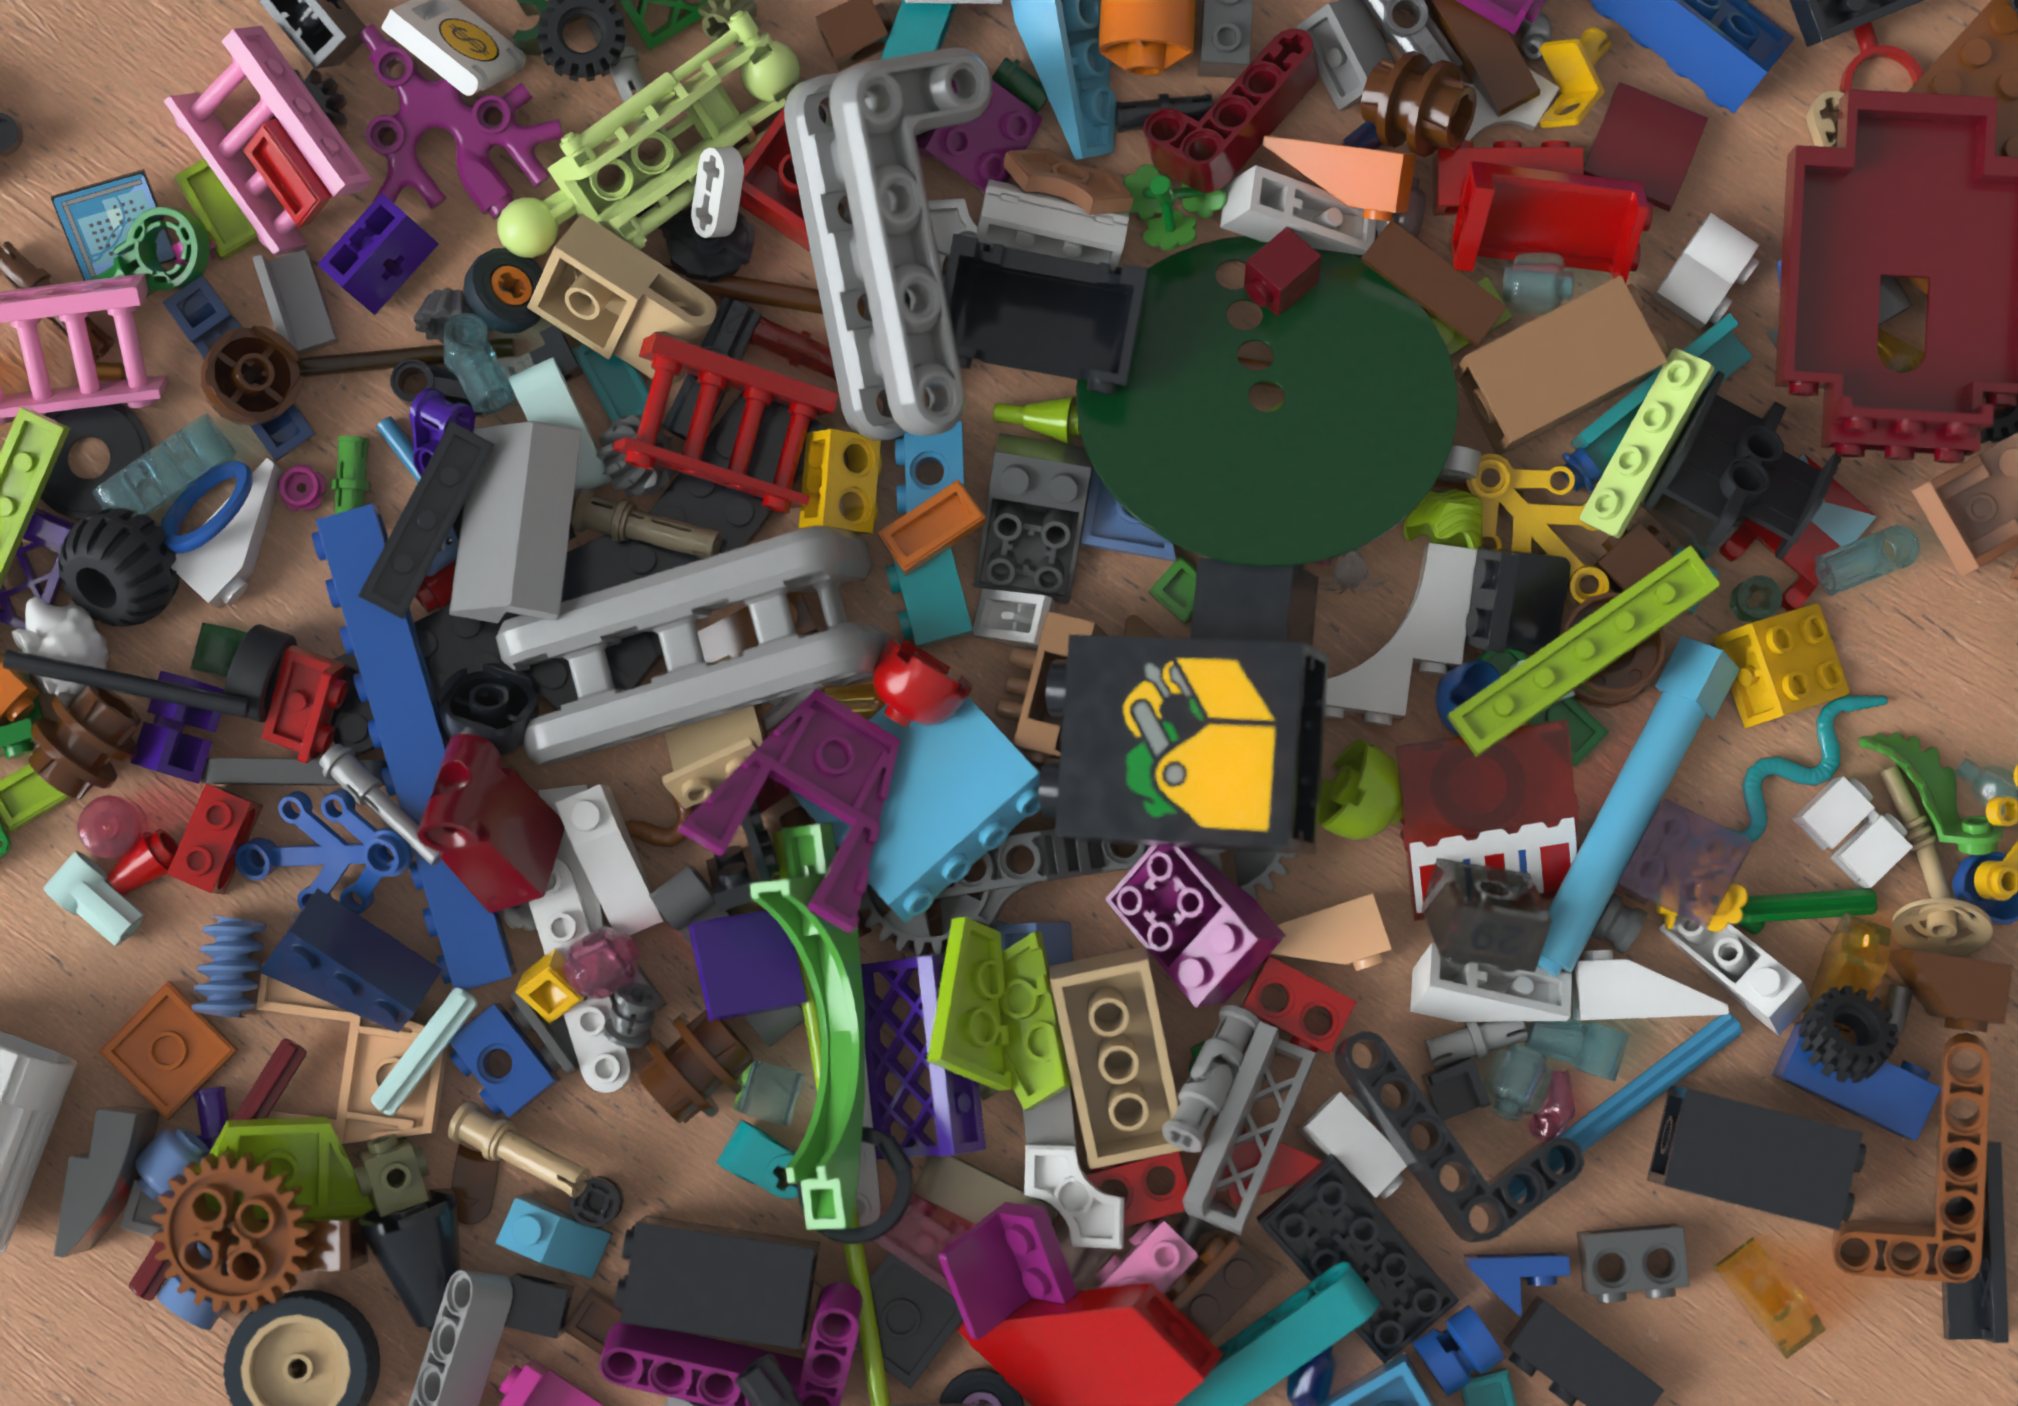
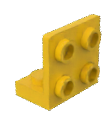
M1818 603L1762 619L1713 637L1716 648L1723 650L1740 668L1730 689L1744 729L1846 696L1850 693L1828 626Z

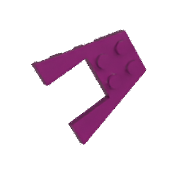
M815 689L679 826L677 831L721 856L727 850L767 776L773 778L851 825L807 906V909L850 934L858 924L859 917H857L859 905L862 894L866 890L870 870H868L873 845L877 842L881 825L879 823L884 800L887 799L900 739L820 690Z

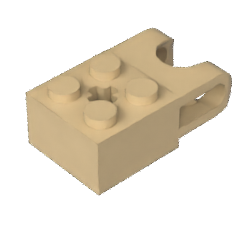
M581 213L554 246L527 306L528 309L609 360L614 354L652 379L655 370L651 368L652 361L639 357L645 337L659 333L688 343L686 340L697 339L708 331L716 316L715 302L705 292L583 213ZM683 309L693 310L698 316H691ZM681 371L679 376H674L672 384L683 379L686 372Z

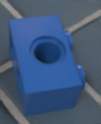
M501 1003L492 1004L458 1031L449 1043L454 1049L449 1054L450 1058L466 1077L472 1073L484 1087L479 1092L480 1096L496 1115L504 1112L508 1118L516 1116L561 1080ZM497 1049L505 1050L512 1058L511 1071L505 1077L496 1076L489 1067V1058Z

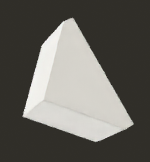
M982 588L973 624L974 635L972 636L1037 651L1047 611L1054 613V601L1051 597L1045 595Z

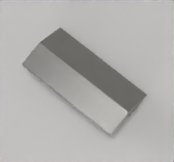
M535 421L475 428L472 433L495 445L463 504L449 615L498 623L506 612L555 621L560 614L581 431Z

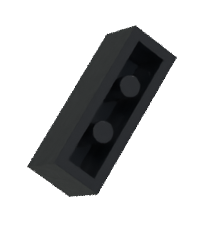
M1539 1296L1535 1297L1503 1341V1344L1513 1351L1508 1358L1510 1362L1531 1377H1533L1537 1370L1542 1372L1553 1381L1548 1390L1569 1406H1573L1577 1400L1586 1406H1653L1664 1392L1662 1387Z

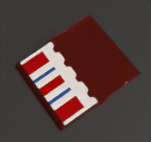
M1567 719L1521 726L1477 758L1461 736L1396 746L1402 809L1400 837L1406 851L1414 921L1554 899L1579 851L1577 831L1579 804L1577 795L1574 792L1570 732Z

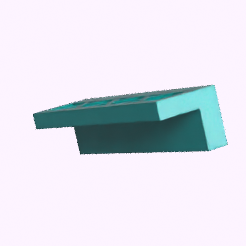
M1730 313L1683 350L1714 366V372L1704 390L1718 370L1725 374L1724 381L1753 358L1733 334L1732 330L1739 323ZM1662 368L1570 442L1576 450L1580 447L1585 450L1600 469L1602 475Z

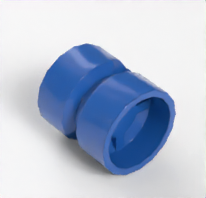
M1470 1305L1446 1320V1329L1444 1331L1433 1328L1412 1342L1419 1357L1447 1397H1450L1469 1384L1473 1371L1484 1374L1505 1360V1356L1496 1341Z

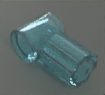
M462 313L451 317L444 327L443 360L445 366L457 376L475 413L481 412L487 416L502 411L506 404L514 400V391L488 341L487 325L474 314Z
M1896 525L1814 557L1816 562L1814 571L1819 584L1832 596L1883 575L1906 568L1913 564L1918 557L1920 549L1918 538L1909 528ZM1885 540L1891 543L1894 548L1895 555L1893 561L1887 558L1884 553L1883 544Z
M1571 1019L1567 1021H1531L1527 1032L1528 1040L1525 1042L1524 1049L1573 1064L1574 1069L1616 1082L1630 1034L1589 1021L1587 1024Z

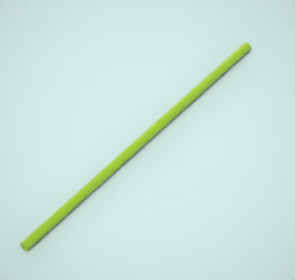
M782 831L774 832L772 834L780 870V879L788 878ZM796 950L807 1002L802 1005L818 1092L821 1066L819 1020L811 983ZM856 1200L852 1226L847 1228L860 1227ZM843 1243L850 1284L854 1285L863 1297L858 1333L871 1406H891L863 1243Z

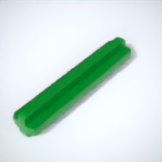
M1870 888L1748 896L1747 903L1740 908L1743 911L1741 922L1752 923L1873 915L1878 909L1876 902L1877 894Z

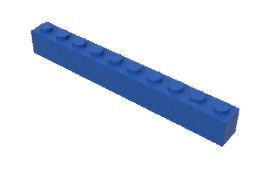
M372 503L315 520L318 531L312 533V540L319 560L328 561L332 579L326 580V587L333 607H341L346 626L340 627V635L346 653L348 655L355 654L360 673L354 674V682L361 702L369 701L374 720L368 721V730L375 749L383 748L388 767L381 769L385 788L389 796L397 795L400 808L420 826L428 799L433 793L435 779L449 740L444 732L441 713L410 608L402 620L358 597L389 538L380 506ZM412 847L416 861L411 862L409 866L416 889L425 890L429 908L423 909L424 920L429 935L431 937L438 936L443 955L437 956L438 967L442 969L440 974L444 984L452 982L453 989L459 987L468 990L512 977L517 971L499 912L489 913L442 860L437 865L431 866Z

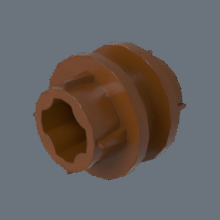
M1410 51L1405 53L1398 61L1381 58V62L1372 69L1362 93L1361 114L1364 120L1374 123L1381 143L1396 148L1407 141L1410 152L1425 158L1432 155L1439 147L1456 150V147L1463 142L1474 119L1477 95L1474 88L1461 82L1458 66L1452 62L1441 60L1430 67L1428 57L1422 53Z
M85 685L77 695L59 692L54 698L52 706L60 720L55 722L47 718H39L33 724L31 733L38 744L32 751L28 762L32 769L49 785L68 796L81 799L93 785L100 788H111L115 783L117 773L109 762L112 758L122 762H132L136 757L139 749L132 736L137 731L141 718L131 705L111 690Z
M706 1010L691 1022L679 1015L672 1022L681 1037L669 1048L653 1038L647 1045L652 1057L637 1071L638 1078L658 1104L677 1122L681 1123L684 1121L686 1123L701 1110L707 1116L713 1118L719 1112V1108L711 1098V1095L723 1084L737 1095L744 1090L745 1085L739 1076L755 1061L753 1059L754 1055L723 1019L709 1022Z

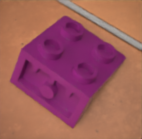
M951 79L953 92L957 95V85ZM992 80V96L987 109L980 117L962 124L931 129L916 135L918 153L922 157L937 159L985 194L988 179L1008 182L1011 175L1003 167L1006 152L1026 150L1043 119L1041 115L1033 113L1030 107Z
M1004 1202L939 1254V1260L969 1336L973 1339H982L1031 1298L1065 1304L1078 1293L1045 1207Z

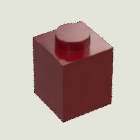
M1286 227L1246 261L1245 290L1257 305L1262 307L1266 305L1279 316L1319 282L1322 256Z

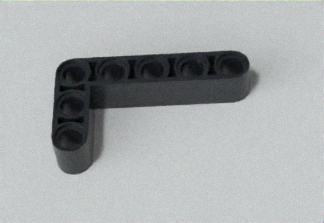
M1361 1031L1344 1039L1337 1046L1335 1064L1339 1072L1455 1234L1462 1240L1474 1243L1492 1240L1500 1236L1573 1181L1582 1172L1584 1154L1581 1147L1574 1140L1566 1137H1557L1535 1145L1486 1182L1381 1036L1371 1031ZM1355 1043L1365 1045L1371 1053L1372 1061L1367 1069L1359 1067L1352 1059V1048ZM1385 1084L1395 1086L1400 1093L1401 1101L1397 1109L1388 1108L1381 1099V1090ZM1415 1124L1423 1126L1430 1135V1142L1425 1151L1416 1148L1411 1141L1410 1133ZM1552 1148L1558 1150L1565 1160V1166L1560 1175L1554 1173L1547 1163V1156ZM1445 1165L1453 1167L1458 1173L1459 1184L1454 1192L1447 1190L1440 1181V1172ZM1513 1177L1521 1179L1526 1186L1527 1194L1521 1204L1515 1202L1509 1194L1508 1186ZM1475 1205L1486 1211L1488 1216V1225L1483 1233L1476 1231L1470 1223L1469 1215Z

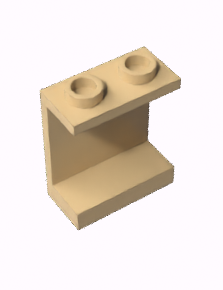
M728 655L713 663L724 662L732 659V657ZM750 706L664 732L673 772L662 777L663 785L685 809L695 804L703 803L765 741L756 706Z

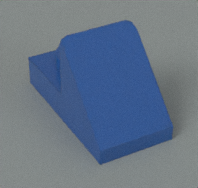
M1563 1252L1464 1255V1265L1519 1317L1522 1316L1520 1277H1527V1285L1549 1286L1557 1285V1276H1570L1569 1255Z

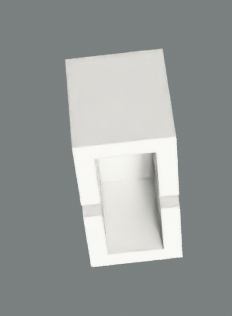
M1842 776L1832 779L1792 820L1821 850H1825L1827 847L1833 849L1863 820L1865 823L1829 858L1859 889L1872 888L1913 846L1904 838L1908 832L1895 817L1889 813L1882 816L1874 810L1875 807L1870 803L1873 796L1862 783L1855 778H1851L1848 781Z

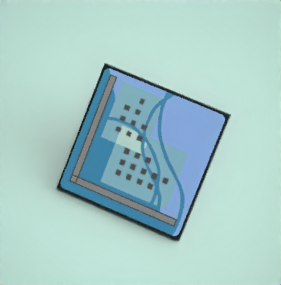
M145 169L51 196V201L84 281L92 279L114 265V258L123 256L116 255L114 247L126 240L128 231L135 219L143 212L159 207ZM165 228L158 233L155 241L157 243L156 251L160 264L176 260L171 246L174 245L168 228Z

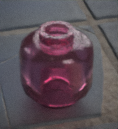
M113 795L97 797L88 803L79 815L77 825L79 839L86 850L98 857L116 860L132 852L149 828L146 814L137 803L129 798Z
M602 926L577 940L568 948L567 961L563 964V970L569 984L577 994L584 997L588 995L593 999L602 1000L614 994L616 989L625 987L635 980L637 976L636 960L640 958V952L629 934L623 933L620 935L614 929Z

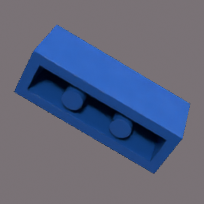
M1795 1023L1772 1076L1897 1136L1913 1141L1918 1140L1941 1088L1928 1081L1930 1072L1907 1061H1903L1900 1067L1885 1061L1876 1073L1867 1080L1864 1077L1861 1082L1852 1083L1851 1077H1849L1845 1082L1836 1081L1837 1072L1833 1071L1827 1077L1821 1073L1824 1065L1820 1061L1815 1066L1808 1061L1813 1052L1802 1051L1800 1044L1805 1038L1798 1037V1030L1803 1024ZM1835 1027L1838 1033L1840 1034L1841 1030ZM1860 1039L1857 1041V1046H1863Z

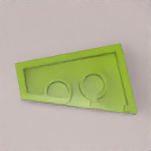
M1039 931L1032 932L1002 952L1005 992L999 998L1000 1024L1008 1026L1009 1044L1002 1045L1004 1071H1011L1012 1088L1024 1110L1035 1109L1072 1085L1050 981L1042 932Z

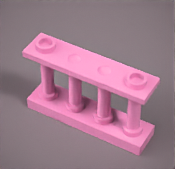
M262 26L232 29L222 40V43L232 55L233 63L202 95L199 92L172 95L164 103L174 115L177 126L189 136L257 231L260 242L274 256L300 251L308 244L297 230L296 223L288 212L282 209L269 191V186L258 171L254 170L241 152V149L253 138L264 122L269 121L275 115L333 197L362 192L373 180ZM247 77L260 94L261 101L228 133L213 111Z
M145 273L0 291V323L10 322L11 327L17 328L31 392L3 395L0 383V425L11 422L16 417L20 407H27L38 413L128 403L130 408H141L156 403L157 399L162 397L168 386L167 375L147 377L133 312L137 310V306L142 304L149 292ZM107 310L108 315L114 317L127 380L99 383L85 318L89 315L88 312ZM59 316V320L65 322L79 386L51 389L36 325L41 321L40 318Z

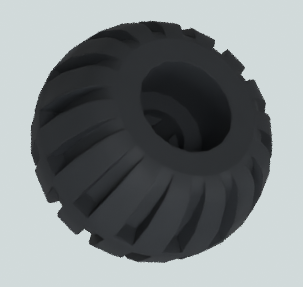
M127 508L98 510L80 519L64 539L58 563L62 584L67 594L72 595V601L77 606L88 611L94 620H100L101 623L114 627L142 624L161 614L173 599L180 580L177 571L171 569V566L176 561V553L171 552L163 545L167 538L164 529L161 526L157 527L154 525V520L145 514H140L138 511Z

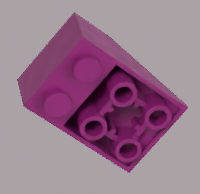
M1151 846L1105 898L1107 903L1196 1008L1226 1003L1286 937L1255 899L1190 848Z

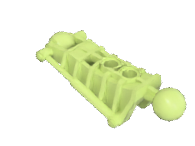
M748 11L734 13L727 23L731 30L672 73L665 72L581 134L570 132L562 137L559 146L566 156L547 168L560 190L543 201L536 198L522 197L510 202L502 210L497 221V234L502 245L512 254L522 258H534L545 254L554 245L558 235V225L575 214L579 217L583 213L641 250L646 245V236L693 202L698 163L705 149L709 147H732L745 137L748 142L737 151L740 153L742 160L750 155L769 128L767 127L756 136L752 127L784 107L789 93L799 83L800 63L796 53L788 45L772 40L768 32L758 35L759 29ZM735 41L743 42L744 45L736 48L712 65L709 62L710 59ZM740 66V77L745 89L753 97L762 100L742 114H739L721 85V78ZM701 67L702 71L688 79L683 84L680 83L681 80H683L685 77H687L692 72ZM685 110V116L668 127H663V125ZM694 125L703 140L681 154L672 139ZM656 138L660 140L661 150L654 159L642 160L638 157V147L645 139ZM608 164L619 166L621 175L615 184L602 186L597 183V174L602 167ZM686 180L688 181V182H686L684 185H682L680 188H678L676 191H674V192L671 193L669 196H667V194H668L669 192H671L672 190H674L675 188H677L679 185H681L682 183H684ZM656 201L658 202V204H656L646 213L641 215L639 218L636 217L638 213H640Z

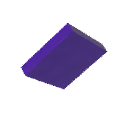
M767 910L692 922L688 926L709 1022L802 1006L807 1002L795 946L778 921Z

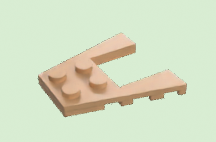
M261 974L256 1010L350 1022L336 1119L329 1118L342 1144L370 1141L388 1134H396L397 1137L436 1133L449 1044L395 1115H386L373 1105L371 1097L426 1025L409 1019L399 1033ZM272 1110L267 1119L321 1116Z

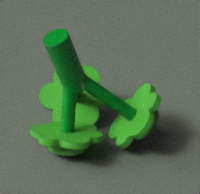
M1152 164L1141 165L1137 169L1136 175L1129 174L1123 179V185L1134 197L1129 213L1137 212L1141 220H1148V230L1143 234L1144 243L1152 247L1160 246L1164 251H1171L1181 246L1190 245L1196 240V220L1193 217H1184L1181 211L1172 209L1176 199L1182 198V205L1187 212H1197L1199 217L1205 219L1210 218L1214 210H1220L1226 205L1227 195L1225 190L1221 188L1212 193H1203L1182 182V188H1172L1171 180L1167 176L1159 175L1158 169ZM1155 213L1162 214L1161 218H1153Z

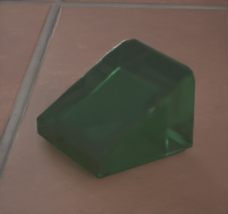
M202 622L190 669L227 678L234 655L247 632Z

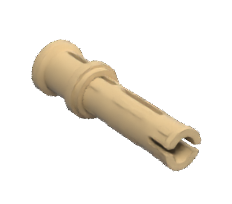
M473 1101L463 1103L452 1117L448 1129L449 1139L458 1144L466 1142L481 1150L485 1159L489 1161H500L503 1159L565 1191L574 1198L580 1196L587 1187L588 1183L579 1179L580 1177L586 1180L590 1179V1170L587 1167L580 1166L518 1134L516 1127L510 1120L505 1118L497 1120L481 1112L480 1106Z

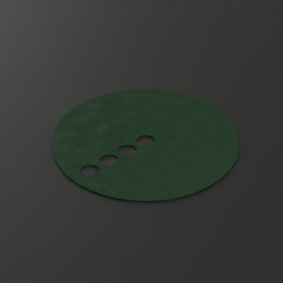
M1239 236L1202 243L1179 251L1148 268L1150 275L1127 387H1117L1115 395L1088 391L1086 390L1088 382L1077 380L1076 411L1079 429L1086 452L1096 473L1114 498L1144 526L1186 550L1220 561L1260 567L1309 564L1338 557L1378 539L1401 523L1417 508L1434 486L1451 451L1457 425V383L1452 361L1435 324L1421 305L1361 262V258L1350 253L1314 249L1322 256L1319 282L1279 316L1266 305L1264 307L1257 305L1262 312L1261 322L1249 330L1237 329L1227 320L1226 313L1228 308L1239 301L1256 303L1248 296L1245 287L1228 289L1220 285L1216 279V270L1221 264L1228 261H1238L1246 265V261L1266 245L1267 242ZM1258 341L1269 346L1274 356L1272 363L1267 368L1259 371L1243 367L1238 360L1237 354L1244 344ZM1259 383H1273L1282 389L1285 401L1275 411L1262 412L1251 405L1248 397L1250 390Z

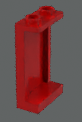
M1471 161L1449 242L1453 267L1455 270L1473 272L1476 258L1479 256L1609 272L1612 275V279L1621 275L1626 284L1629 273L1636 272L1639 266L1641 255L1639 240L1642 231L1648 232L1653 218V204L1647 202L1643 182Z

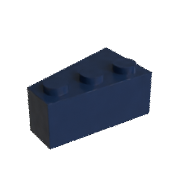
M317 888L278 942L259 973L399 1033L416 1012L442 969Z

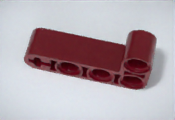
M1298 28L1287 29L1277 34L1199 122L1171 108L1160 109L1150 114L1144 122L1143 131L1153 165L1165 174L1203 193H1212L1223 188L1263 144L1264 135L1270 136L1319 79V68L1310 34Z

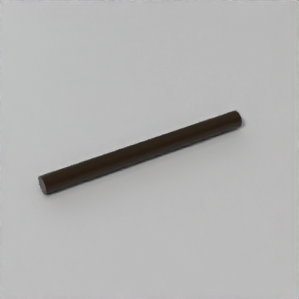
M513 338L305 357L299 358L297 364L300 369V377L302 375L303 377L393 369L400 362L407 359H417L426 365L515 357V345Z

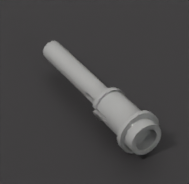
M341 744L331 747L322 756L319 763L323 768V776L326 779L334 778L356 799L359 805L368 804L431 866L437 865L441 861V852L424 846L418 840L417 832L419 825L380 789L383 785L382 781L370 773L354 757L355 750L352 747L344 748Z

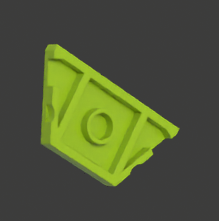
M328 1117L227 1120L210 1151L219 1161L223 1153L233 1150L237 1163L243 1155L253 1152L255 1167H258L269 1158L272 1160L270 1174L274 1177L287 1170L289 1175L284 1183L287 1190L296 1186L302 1187L300 1194L294 1198L296 1205H311V1209L301 1217L365 1215V1213L374 1208L369 1195L362 1197L353 1169L355 1168ZM237 1190L238 1193H239V1206H240V1205L242 1204V1201H243V1192L240 1191V1190ZM206 1193L208 1206L216 1212H221L219 1199L211 1193ZM254 1204L255 1216L258 1219H269L267 1210L263 1206Z

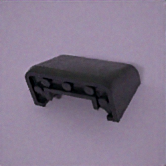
M953 234L944 286L960 368L971 369L972 361L1082 380L1088 382L1086 390L1108 395H1115L1117 387H1127L1150 275L1148 268L1123 264V267H1115V271H1112L1108 263H1088L1005 248L1004 245L995 243L993 249H990L991 245L978 242V238Z

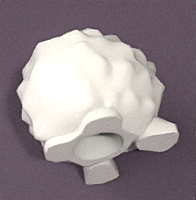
M33 597L28 600L25 611L27 629L17 628L12 631L13 639L21 652L107 669L106 663L110 659L107 640L97 631L88 611L72 604L65 607L50 605L39 597ZM34 675L44 693L58 695L59 692H68L77 695L85 686Z

